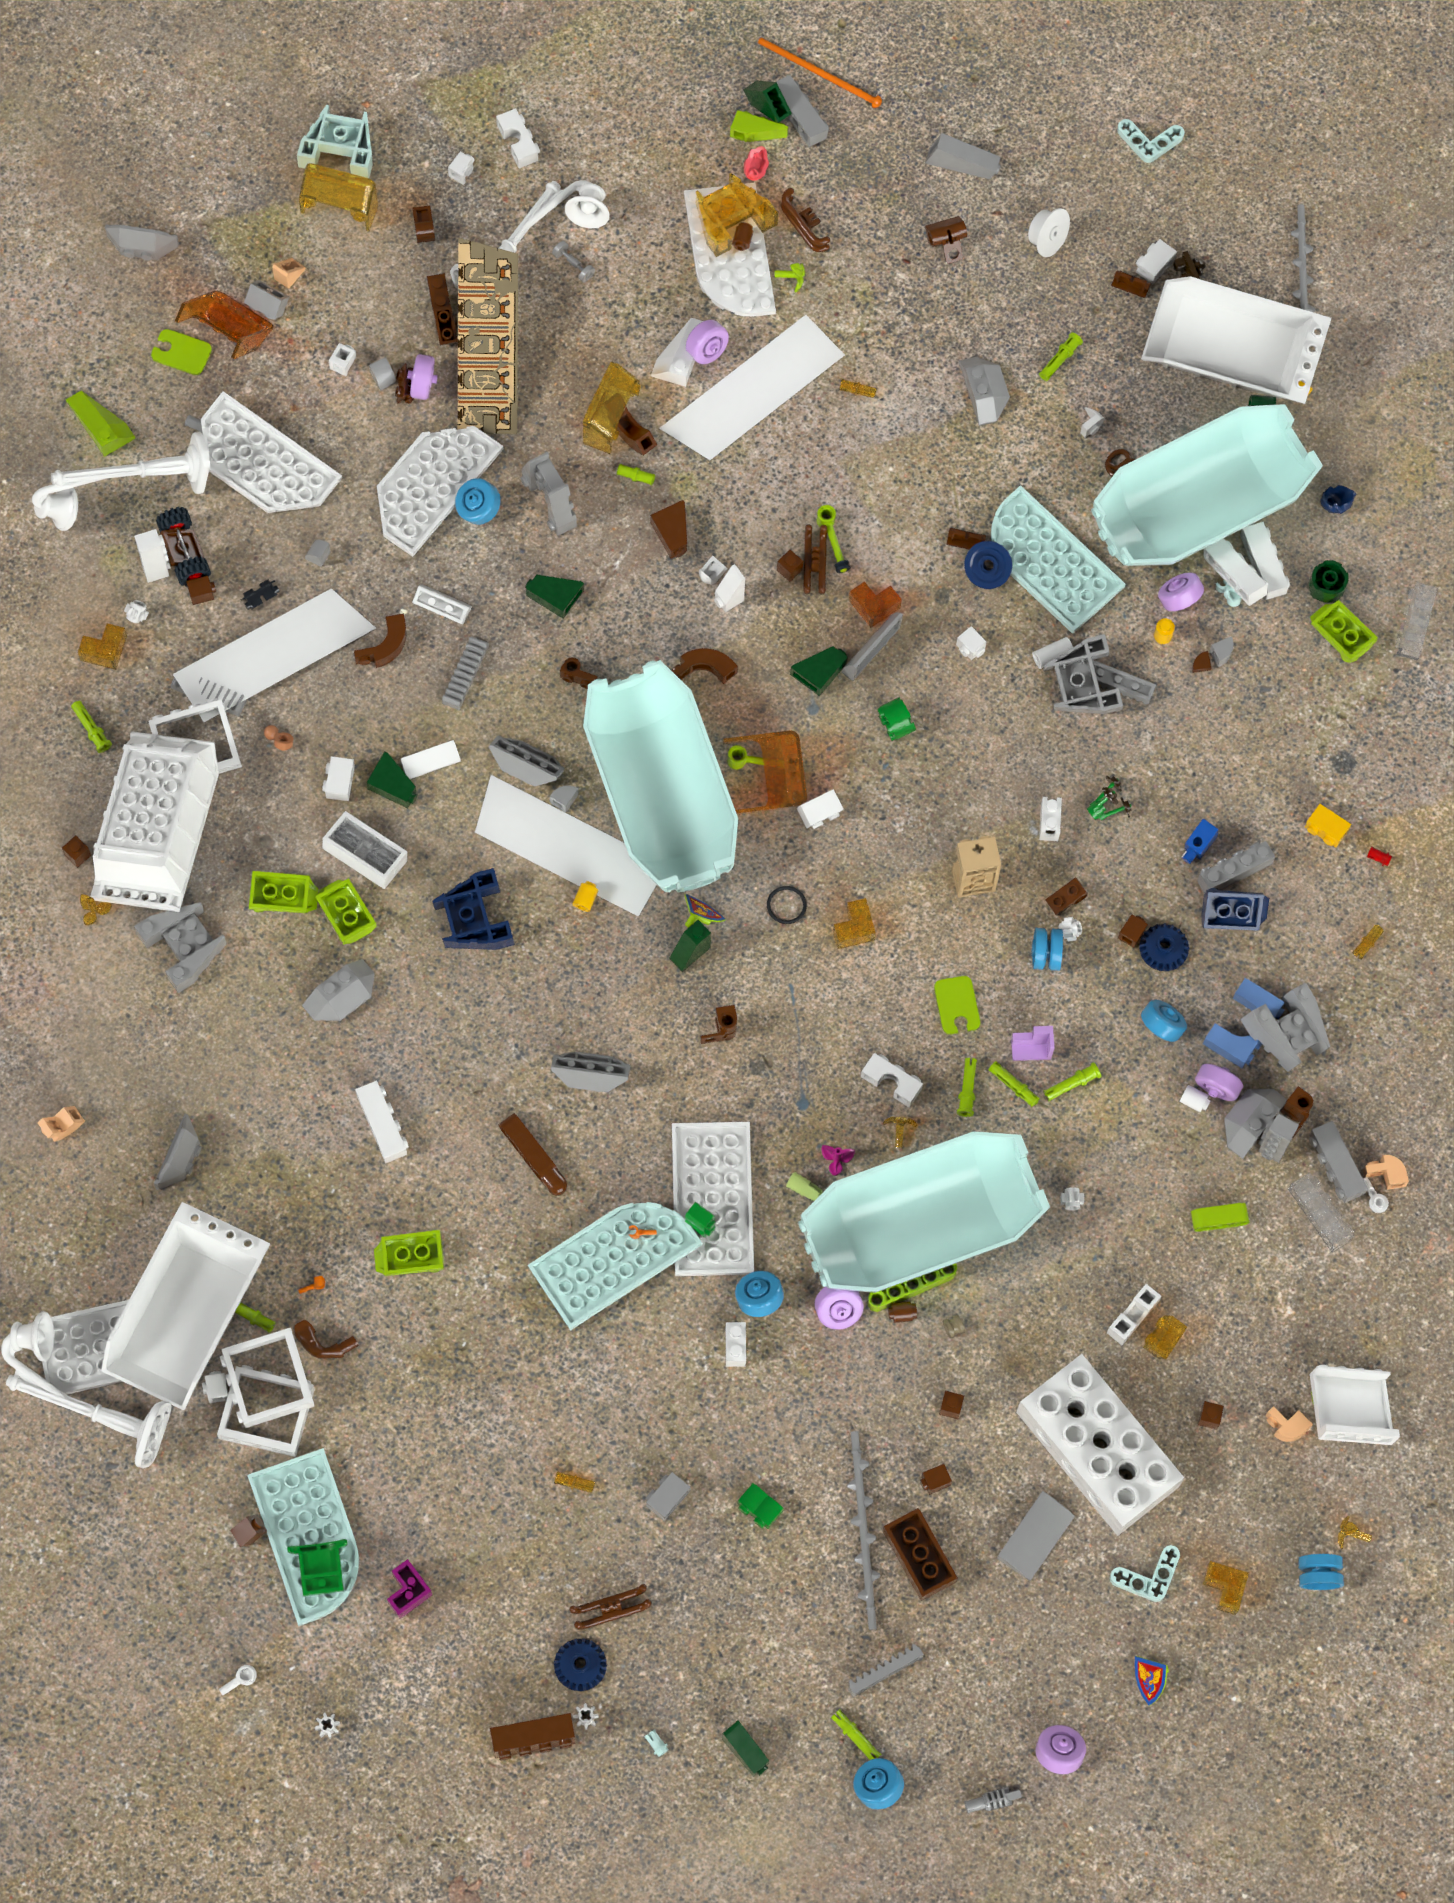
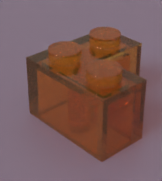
M864 581L849 592L850 603L870 628L901 608L902 599L892 586L875 595Z

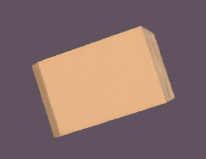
M293 258L275 263L272 267L274 279L289 289L305 271L306 267Z

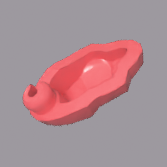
M763 146L751 149L744 162L745 176L751 181L761 179L768 168L767 150Z

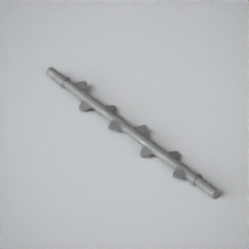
M1299 204L1297 206L1298 229L1291 231V236L1298 239L1299 258L1294 259L1293 264L1299 268L1300 289L1294 291L1293 296L1300 300V309L1315 312V308L1310 306L1307 300V284L1313 283V278L1307 275L1306 254L1312 252L1313 247L1306 244L1305 206ZM1305 364L1304 368L1309 369L1310 366L1308 364Z
M852 1431L851 1454H853L855 1479L848 1483V1488L856 1491L858 1515L851 1519V1524L858 1526L860 1529L862 1551L854 1560L863 1565L865 1589L857 1595L859 1599L866 1601L869 1630H876L873 1581L880 1577V1573L871 1569L869 1545L876 1540V1536L868 1533L866 1507L873 1503V1499L864 1495L862 1471L869 1467V1462L861 1459L862 1451L860 1450L859 1432Z

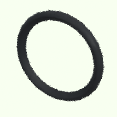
M778 887L770 893L767 899L769 915L775 921L782 924H792L799 921L807 909L805 896L795 887ZM791 890L801 897L803 909L799 916L792 920H782L773 914L771 900L779 891Z

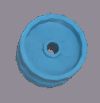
M1035 927L1031 951L1033 969L1043 970L1046 958H1048L1049 969L1060 971L1063 952V929L1052 928L1049 940H1047V930Z
M1311 1554L1298 1558L1299 1569L1305 1572L1299 1576L1300 1588L1307 1590H1333L1344 1586V1576L1338 1572L1343 1568V1557L1333 1554Z

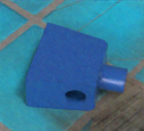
M1202 819L1186 841L1184 848L1186 851L1181 858L1188 864H1191L1195 857L1200 860L1217 839L1219 829L1205 819Z

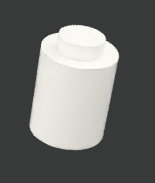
M1188 1085L1180 1102L1201 1112L1202 1109L1206 1111L1211 1100L1208 1099L1209 1095Z

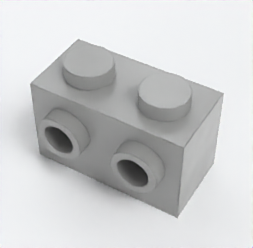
M257 280L250 284L244 303L249 305L250 309L265 314V317L275 320L283 316L289 296Z
M673 1472L669 1476L666 1474L659 1482L660 1487L656 1491L653 1489L646 1497L648 1500L646 1507L664 1522L690 1492V1486Z

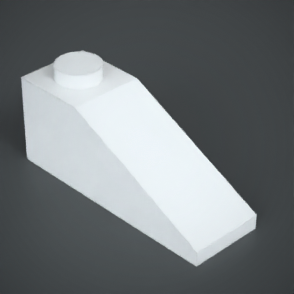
M735 564L731 566L715 590L714 601L725 612L744 601L745 577Z

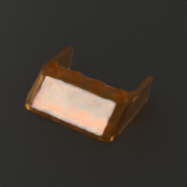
M212 291L183 302L175 319V322L180 323L190 318H197L200 322L213 327L214 331L227 336L228 340L237 343L231 356L233 359L256 351L274 328L269 321L221 291Z
M788 730L724 738L722 740L723 744L755 741L761 746L768 802L765 806L735 810L737 815L800 806L806 802L807 789L799 735L795 731Z

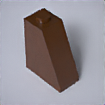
M681 500L650 515V523L670 559L681 557L687 552L685 502Z

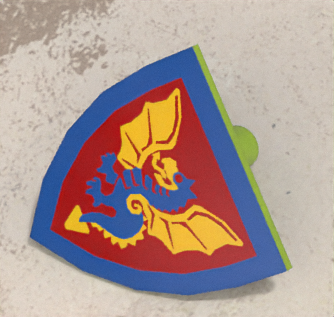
M688 894L684 895L689 913L691 914L685 923V926L688 928L696 920L706 925H709L711 922L726 920L706 903Z
M1135 1656L1137 1685L1142 1697L1151 1706L1163 1693L1169 1669L1167 1664Z

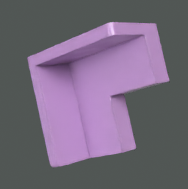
M1034 1026L1032 1032L1013 1033L1011 1037L1012 1060H1051L1054 1051L1053 1026Z

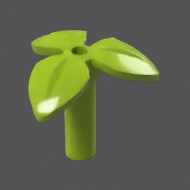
M803 263L791 264L792 271L775 270V278H796L797 285L794 292L796 293L800 290L804 283L803 276H805Z

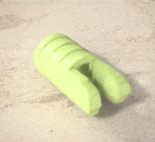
M797 1172L791 1175L786 1187L799 1193L801 1196H805L813 1201L823 1193L820 1187L811 1183L812 1181L802 1175L797 1174Z

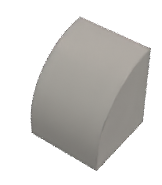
M386 357L369 365L370 374L380 391L397 383Z
M315 540L305 555V559L322 567L331 553L329 543L323 540Z
M1232 636L1211 645L1209 652L1217 668L1227 663L1231 656L1234 645Z
M574 786L557 788L550 795V803L566 813L579 796L578 788Z

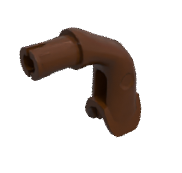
M303 1320L294 1326L298 1342L301 1343L311 1356L318 1359L342 1358L345 1353L359 1346L354 1336H351L339 1344L335 1343L325 1348L317 1340L314 1334L316 1331L310 1322Z

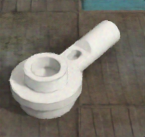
M1368 1177L1363 1178L1368 1188L1367 1192L1371 1197L1369 1200L1370 1209L1375 1213H1383L1388 1208V1199L1382 1194H1377Z
M250 1665L241 1666L237 1671L236 1678L219 1688V1691L222 1695H225L240 1684H253L257 1678L256 1670Z

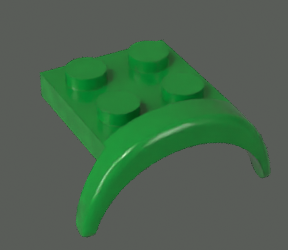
M347 1539L287 1547L288 1553L299 1555L303 1597L344 1591L339 1549L347 1546Z

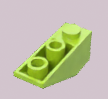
M737 110L730 127V137L744 142L787 138L788 126L752 115L747 111Z

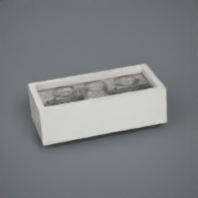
M346 811L323 837L322 849L383 889L387 887L407 862L406 850Z

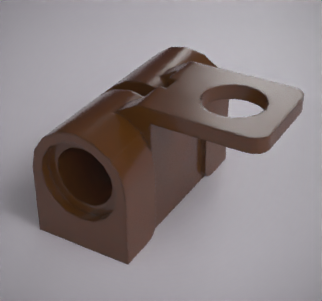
M960 216L925 226L928 243L932 247L943 246L947 264L963 260L960 239L966 238L968 234L966 225ZM952 249L958 250V255L955 258L949 257V252Z
M735 1005L716 1008L715 1023L717 1033L702 1035L700 1037L701 1044L731 1040L735 1037L737 1031Z
M1299 1086L1288 1098L1281 1111L1293 1121L1300 1122L1293 1138L1307 1121L1314 1101L1312 1096Z

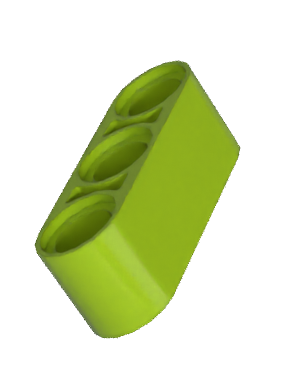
M1246 1203L1198 1208L1191 1211L1195 1232L1238 1227L1250 1223Z

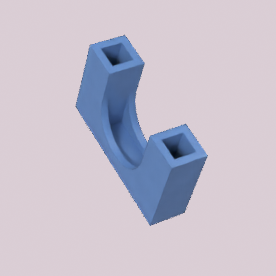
M1247 978L1243 980L1233 997L1235 1001L1251 1011L1266 1004L1273 1017L1278 1020L1284 1012V1009H1282L1284 1001ZM1215 1023L1206 1036L1203 1045L1242 1069L1245 1064L1249 1065L1255 1056L1252 1054L1255 1048L1259 1050L1262 1043L1258 1039L1255 1041L1250 1035L1236 1036Z

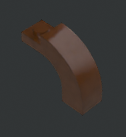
M615 393L602 403L608 414L606 417L619 436L634 451L644 456L657 446L650 430L642 427L632 417L620 394Z
M404 613L385 617L388 632L381 644L371 648L354 650L356 665H368L375 661L376 668L382 667L392 662L401 653L407 637Z
M700 648L681 655L680 664L676 665L671 671L680 680H683L694 671L705 670L713 673L724 684L738 673V665L729 656L718 650Z

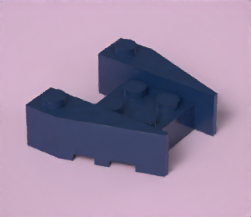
M494 868L474 873L463 883L460 882L452 890L432 900L435 910L445 908L452 936L442 938L445 948L498 950L515 945L508 920L489 925L482 897L501 893Z

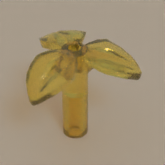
M85 894L80 896L82 908L90 910L83 917L85 925L94 924L97 921L96 913L105 915L112 907V904L108 902H100L96 906L94 898Z
M889 1117L883 1121V1125L890 1122L896 1123L895 1147L902 1148L904 1125L908 1123L917 1127V1123L907 1117Z
M1347 1515L1339 1527L1341 1531L1338 1533V1544L1340 1549H1343L1346 1536L1369 1543L1372 1535L1359 1531V1528L1354 1523L1348 1521L1350 1516Z

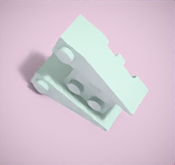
M326 105L319 114L318 120L315 124H312L310 131L306 136L304 135L300 142L297 153L298 167L316 170L321 152L352 157L350 163L351 177L369 180L373 162L367 112H364L362 120L330 114L329 105Z

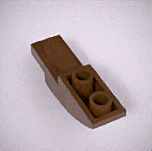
M445 273L427 276L439 344L441 346L458 343Z

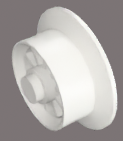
M1062 208L1055 209L1052 212L1042 210L1032 220L1028 237L1032 244L1037 245L1038 253L1041 256L1050 257L1054 255L1065 242L1070 227L1068 212Z

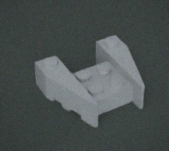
M546 452L528 461L522 468V477L520 479L524 487L528 486L531 492L539 489L545 493L544 498L548 504L547 525L549 529L559 536L577 527L576 514L572 510L574 506L572 501L569 502V496L571 495L569 486L564 484L549 459V453Z
M1105 634L1083 640L1080 644L1044 665V672L1055 670L1062 702L1053 705V711L1108 714L1123 709L1119 688L1100 693L1092 662L1094 659L1109 655Z
M201 902L181 907L180 912L166 911L151 915L134 926L136 934L146 948L164 939L179 960V963L165 971L168 980L177 993L194 984L199 978L198 976L204 969L206 970L213 958L227 944L224 935L213 940L197 918V916L204 913Z
M1306 983L1292 989L1281 998L1290 1014L1276 1021L1267 1005L1264 1004L1240 1019L1250 1036L1255 1041L1258 1039L1264 1045V1049L1268 1053L1271 1052L1287 1072L1302 1063L1298 1054L1312 1048L1315 1055L1318 1056L1330 1048L1316 998Z

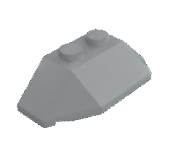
M105 225L109 240L121 255L128 258L138 257L147 261L158 260L179 246L178 236L175 234L170 235L158 230L125 225Z
M979 357L960 360L959 365L978 425L982 426L997 422L1010 399L1000 365Z
M497 736L489 746L502 771L533 786L557 780L565 769L553 756L521 740Z
M363 959L346 964L317 986L302 1007L314 1021H341L371 998L375 973Z
M574 1051L553 1055L551 1071L569 1088L607 1093L628 1080L630 1065L613 1056Z
M1247 1089L1224 1118L1227 1148L1243 1159L1262 1136L1271 1117L1276 1118L1288 1099L1274 1089Z
M184 1113L155 1179L154 1186L157 1190L185 1180L187 1174L190 1175L193 1170L194 1164L192 1162L194 1158L198 1157L201 1152L202 1146H200L198 1136L188 1114Z

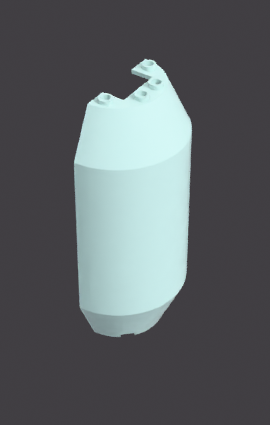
M1286 405L1239 407L1120 467L1094 500L1093 508L1091 509L1099 527V537L1102 541L1105 540L1110 555L1115 556L1126 566L1172 565L1294 503L1323 465L1314 450L1307 453L1291 427L1295 419Z
M661 660L650 661L642 666V674H633L627 679L615 680L609 685L606 678L596 679L588 684L583 727L630 858L663 891L670 893L671 890L675 889L677 892H685L708 885L720 879V874L728 873L733 868L738 816L691 689Z
M970 1132L833 1182L801 1214V1221H798L800 1230L804 1232L807 1242L804 1243L805 1250L808 1255L811 1254L813 1261L811 1265L814 1272L819 1273L822 1286L828 1289L876 1293L1017 1241L1050 1208L1044 1190H1039L1026 1158L1028 1151L1022 1136L1018 1134Z

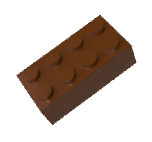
M919 1508L883 1526L882 1532L921 1601L957 1582L958 1577Z
M571 1713L490 1728L495 1759L499 1758L500 1761L511 1759L512 1755L519 1754L520 1757L532 1755L533 1751L539 1750L540 1753L552 1751L554 1747L568 1749L572 1747V1744H576Z

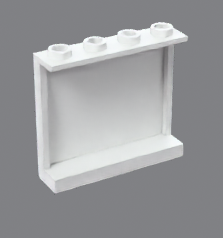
M1317 1366L1310 1373L1318 1439L1392 1445L1400 1437L1398 1429H1393L1386 1386V1379L1391 1375L1390 1372L1382 1371L1381 1369H1351L1345 1366Z

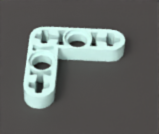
M1129 119L1121 120L1117 128L1121 138L1146 163L1153 162L1183 140L1185 133L1181 126L1173 125L1149 141ZM1173 132H1174L1175 134H1176V133H1179V136L1174 135V136L1172 137ZM1140 138L1142 143L1135 144L1132 139ZM1158 141H1165L1167 146L1160 147L1157 144Z
M1166 1546L1160 1555L1152 1579L1125 1568L1117 1567L1110 1574V1582L1116 1587L1151 1601L1159 1602L1167 1593L1180 1558V1552L1175 1546ZM1170 1550L1173 1551V1555L1176 1556V1558L1172 1557L1169 1565L1161 1564V1561H1163L1164 1563H1166L1168 1555L1165 1554V1552L1169 1553ZM1161 1568L1167 1569L1169 1577L1166 1579L1160 1578L1158 1570ZM1121 1572L1123 1578L1128 1579L1129 1576H1132L1128 1586H1126L1127 1581L1121 1579L1120 1582H1117L1114 1574L1117 1575ZM1135 1579H1140L1143 1582V1588L1136 1590L1132 1582ZM1158 1582L1165 1583L1166 1586L1162 1584L1159 1592L1162 1593V1595L1159 1594L1157 1597L1153 1596L1154 1592L1151 1590L1156 1589Z

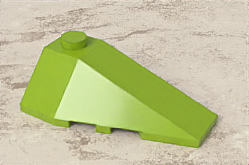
M79 391L65 399L104 457L136 439L123 420L83 391Z

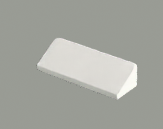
M425 585L418 586L412 601L416 605L462 625L472 608L469 604Z
M454 740L400 759L403 770L409 779L461 761Z

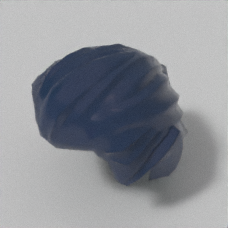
M1337 485L1335 488L1330 486L1323 492L1320 503L1329 513L1342 514L1351 508L1357 494L1352 489L1342 485Z

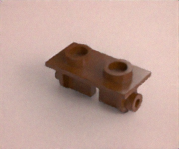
M1117 270L1111 286L1145 298L1151 282Z
M406 363L401 369H398L396 375L398 380V386L395 390L397 404L402 400H405L407 404H411L414 400L410 396L411 387L408 386L411 385V379H407L408 371H413V368H407Z
M950 528L946 545L970 550L975 544L985 541L986 535Z

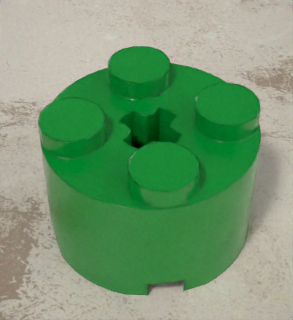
M900 697L879 706L877 709L878 717L882 725L886 726L887 734L891 741L898 740L916 731L914 722H910L911 715Z

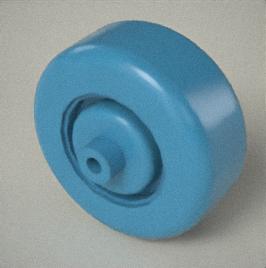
M480 478L471 479L459 488L455 498V507L460 517L476 525L485 524L496 516L500 508V494L497 488L490 482Z
M1151 1000L1141 1012V1018L1146 1027L1163 1040L1176 1042L1187 1029L1186 1020L1180 1012L1164 1001Z
M754 1271L745 1275L738 1282L735 1289V1297L742 1312L752 1317H764L772 1314L781 1306L784 1292L781 1282L776 1275L768 1271Z
M876 1758L867 1761L857 1770L853 1787L857 1797L865 1806L871 1809H885L893 1805L902 1795L904 1779L902 1773L893 1762L884 1758Z

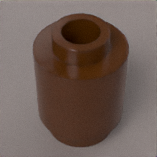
M741 222L735 229L732 245L739 251L747 250L750 247L753 226L749 223Z
M892 1303L891 1308H888L889 1320L893 1319V1323H900L917 1319L916 1303Z

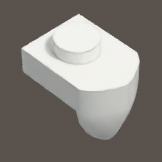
M1085 407V410L1090 419L1082 425L1080 432L1085 438L1090 434L1094 435L1105 420L1099 412Z
M712 556L699 569V576L704 583L715 584L728 568Z

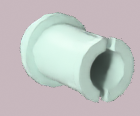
M655 1729L645 1736V1739L654 1749V1754H657L658 1757L668 1751L667 1743L665 1744L661 1740Z

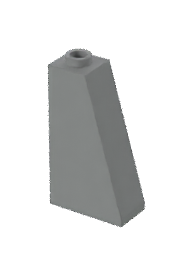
M943 133L939 135L929 148L925 162L929 165L986 179H991L994 174L997 175L1001 164H999L1000 156Z

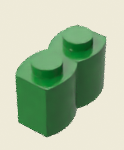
M697 1202L692 1205L685 1215V1222L702 1237L710 1236L716 1228L714 1226L716 1224L715 1215Z
M754 1483L737 1501L738 1509L746 1516L748 1514L755 1518L753 1520L754 1523L760 1528L765 1527L769 1529L784 1511V1508L778 1502L768 1496Z

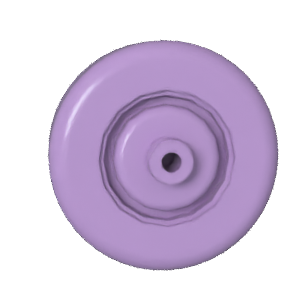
M715 320L703 321L689 334L686 341V351L699 364L711 363L724 352L728 344V332Z
M418 354L413 371H408L407 379H411L410 396L412 398L427 400L432 383H437L438 376L433 375L435 364L433 356Z
M1183 573L1168 580L1160 588L1158 597L1166 610L1179 611L1198 601L1204 593V586L1197 574Z
M1203 1064L1195 1077L1196 1083L1208 1092L1211 1097H1217L1226 1101H1235L1243 1088L1242 1081L1232 1074L1229 1069L1213 1064Z
M824 1287L815 1299L817 1316L820 1322L830 1329L848 1328L855 1324L863 1313L864 1305L859 1291L828 1289Z
M1054 1725L1046 1728L1040 1734L1035 1752L1038 1761L1047 1770L1056 1774H1069L1081 1766L1086 1754V1744L1083 1737L1076 1730L1064 1725Z

